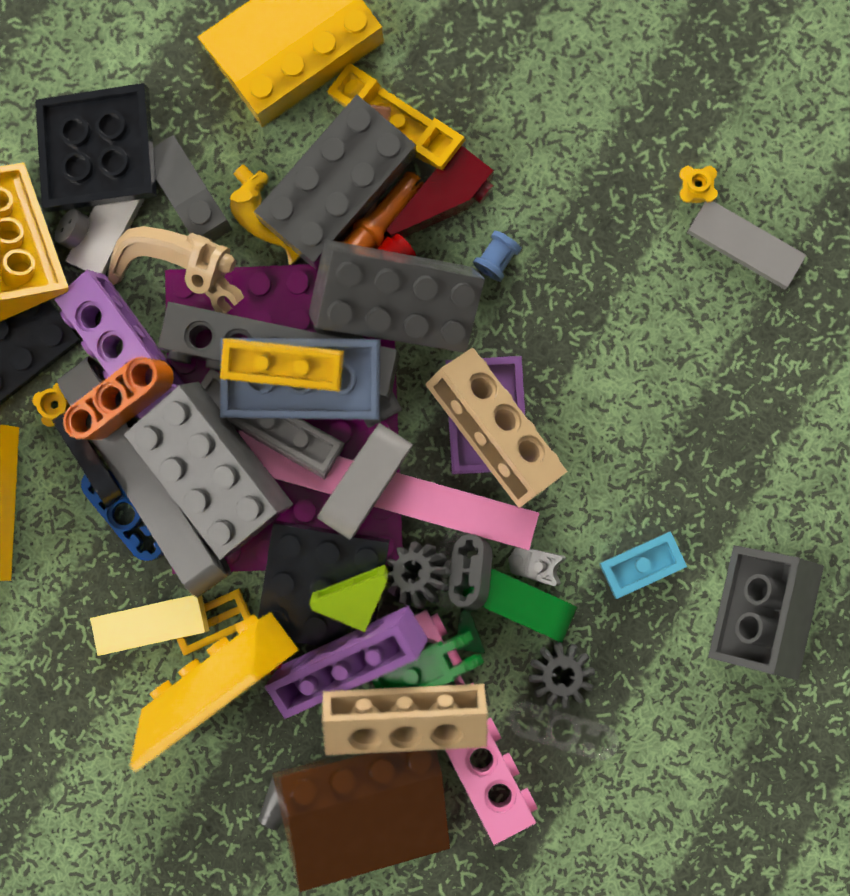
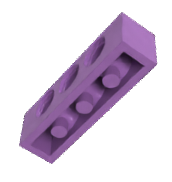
M87 269L68 286V292L54 299L62 310L60 312L61 318L82 337L83 341L81 344L84 350L92 358L97 359L104 368L103 376L105 379L136 357L162 360L167 362L172 368L174 381L171 388L134 416L135 418L142 419L175 388L185 384L105 274ZM101 311V321L96 326L95 318L97 313ZM122 340L123 350L118 356L116 347L119 341ZM151 367L147 370L145 374V381L147 385L152 381L153 371Z
M406 606L368 624L365 632L357 629L283 664L279 670H276L265 685V688L284 719L322 703L323 691L351 690L417 660L428 638L409 606Z

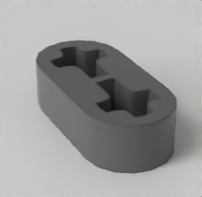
M463 535L455 543L452 552L451 575L448 588L451 602L458 607L470 611L478 610L487 601L493 557L490 543L477 535ZM475 547L478 548V555H473L471 559L467 558L468 551H473ZM473 586L474 593L468 594L467 598L464 597L463 591Z

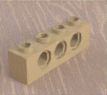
M473 347L440 368L425 384L518 508L568 472L561 464L556 453L549 448L539 435L534 424L526 418L514 402L511 394L504 389L492 373L487 362L479 356Z
M484 684L323 691L325 755L487 747L488 713Z

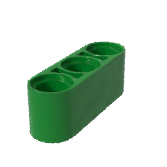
M491 568L489 594L487 601L482 607L563 643L578 607ZM470 586L469 589L464 590L463 596L467 598L468 594H473L474 587Z

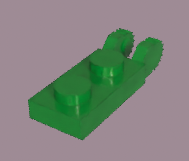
M468 631L444 643L439 641L423 648L417 660L373 679L372 682L375 689L443 686L458 678V675L482 665L484 660L481 654L472 655L453 666L447 652L465 647L474 640L471 632Z

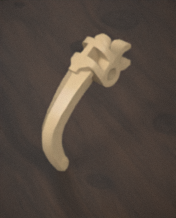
M142 226L128 229L117 240L113 249L108 272V279L112 285L119 283L123 279L124 273L133 259L147 256L166 260L185 268L187 287L196 294L205 293L211 299V304L216 312L226 314L232 309L225 301L224 296L234 306L244 298L241 290L229 284L224 278L226 273H231L236 265V260L230 255V248L215 244L204 236L194 233L186 236L164 229Z

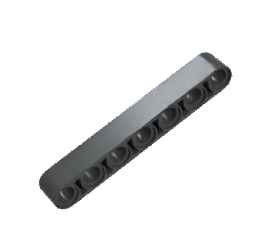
M90 356L83 359L57 380L58 386L70 406L105 380L103 376L104 369ZM119 392L117 393L115 398V403L117 407H119L122 402V397L119 394ZM90 414L87 416L86 419V427L88 430L91 428L92 425V417ZM133 417L107 438L92 441L182 584L192 595L199 597L230 575V567L225 558L219 559L125 437L124 434L137 423V420Z

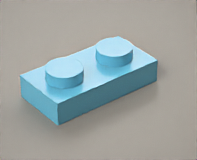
M671 531L599 563L615 599L687 567Z

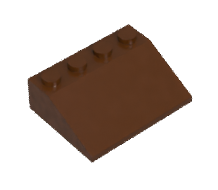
M436 750L342 754L272 773L299 892L450 849L443 778Z

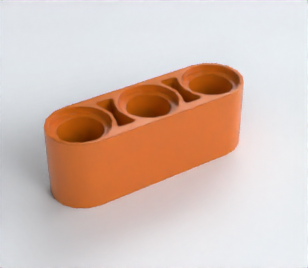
M136 357L130 360L68 408L63 418L66 432L76 439L102 440L107 438L171 388L174 381L172 368L167 362L153 358ZM151 367L153 371L152 381L147 385L145 381V374L147 370ZM121 391L122 402L121 405L117 407L115 403V398L117 393ZM90 414L92 417V425L91 428L88 430L86 427V419L87 416Z

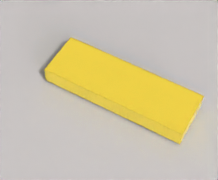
M194 595L90 618L98 656L210 631L202 595L199 597Z

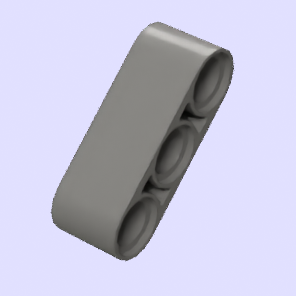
M380 423L329 497L317 519L351 540L407 457L413 444Z

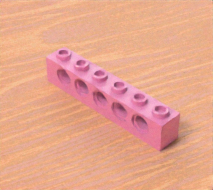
M426 609L414 615L428 638L427 642L434 644L442 641L444 643L442 636L448 633L438 613L430 616ZM456 649L447 652L453 666L462 661ZM461 674L454 680L456 685H466ZM490 717L487 719V747H481L492 753V760L488 766L478 768L470 762L471 754L479 748L445 749L493 845L535 824L536 821L532 812L538 808L528 788L520 791L514 779L520 773L510 753L502 756L496 744V741L502 738ZM504 784L509 787L510 795L507 800L500 803L492 801L488 797L492 786Z

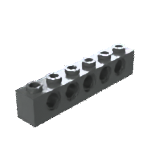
M168 302L158 348L169 353L167 358L169 360L191 364L192 358L206 361V368L220 371L221 338H343ZM211 330V343L205 348H197V335L201 331ZM381 346L380 399L390 400L400 354L398 350Z

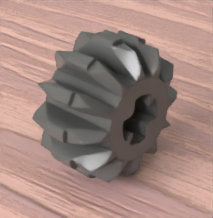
M416 541L411 542L409 551L403 547L397 548L399 559L397 561L394 559L387 560V564L393 567V572H389L387 578L388 582L393 583L388 590L389 594L399 597L400 604L410 606L413 603L418 609L425 608L427 600L434 604L439 603L436 592L438 589L447 592L449 588L448 585L442 582L443 578H448L451 575V570L443 567L447 557L442 553L436 554V547L429 543L422 548L420 543ZM418 569H421V570L418 572V575H419L420 579L416 582L415 580L418 578V577H417V574H416V571H417Z
M559 641L554 642L555 655L553 656L545 647H542L539 651L546 659L544 664L536 659H532L530 665L541 670V673L528 676L529 681L532 683L543 682L534 691L536 697H541L550 691L546 699V704L550 707H553L558 696H560V703L563 709H568L570 706L569 695H572L581 704L584 698L578 692V689L580 687L587 691H592L593 685L584 681L583 677L595 675V669L591 667L581 668L590 659L589 655L583 653L574 659L577 645L572 643L569 645L565 655H563V646ZM557 666L564 670L570 667L571 674H567V676L571 679L568 683L563 684L561 681L553 683L552 677L556 676L553 670Z

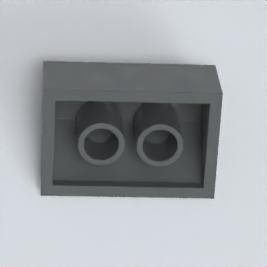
M733 545L708 658L799 680L824 566L798 557Z

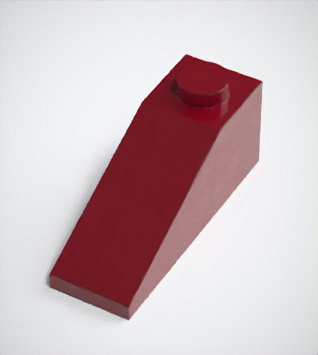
M461 146L443 170L436 168L386 229V237L392 238L398 233L405 238L469 209L475 201L481 204L494 188V185L490 183L493 180L494 170L465 147Z

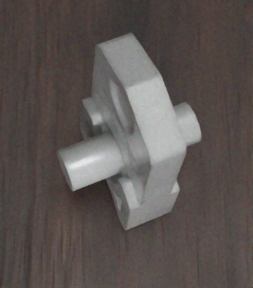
M515 547L509 556V566L512 574L552 586H559L561 584L557 576V569L566 560L565 556L532 548L525 550Z

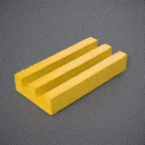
M240 588L204 604L206 612L234 599L237 604L236 607L208 619L209 627L240 613L244 620L251 616ZM244 620L190 645L186 641V638L190 636L177 638L176 640L183 656L220 640L224 636L227 637L237 632L235 627Z

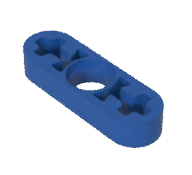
M108 469L124 497L106 508L103 506V501L97 492L92 491L93 486L84 474L81 481L84 495L132 554L144 561H153L160 558L163 552L156 541L154 542V547L156 548L154 553L150 550L142 552L139 547L142 546L143 540L139 535L133 533L129 538L126 534L128 531L137 528L142 519L112 471ZM122 503H129L135 511L133 521L127 525L119 524L114 516L115 509ZM146 525L140 527V530L147 537H152Z

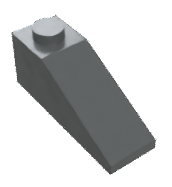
M174 135L154 146L155 178L189 233L204 236L214 242L232 231L233 229Z

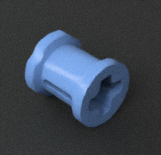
M494 231L491 235L492 241L482 256L474 259L473 265L488 277L500 282L504 277L502 272L512 257L519 254L521 247L504 233Z

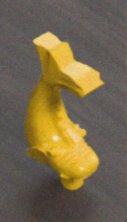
M245 164L241 165L233 173L243 185L230 196L232 215L246 231L255 237L285 249L288 264H294L300 256L259 222L254 212L263 200L261 192L264 186L268 184L269 176L262 172V170L253 174Z

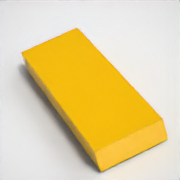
M224 338L220 379L341 391L344 351Z

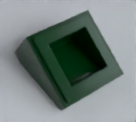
M461 608L456 636L470 631L474 640L459 650L485 654L484 645L470 610Z

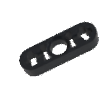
M65 412L52 419V422L103 503L109 507L122 499L124 495L91 442L86 439L73 438L66 432L63 425Z

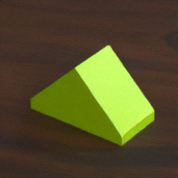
M386 565L313 592L310 599L312 610L365 632L387 583L388 570Z

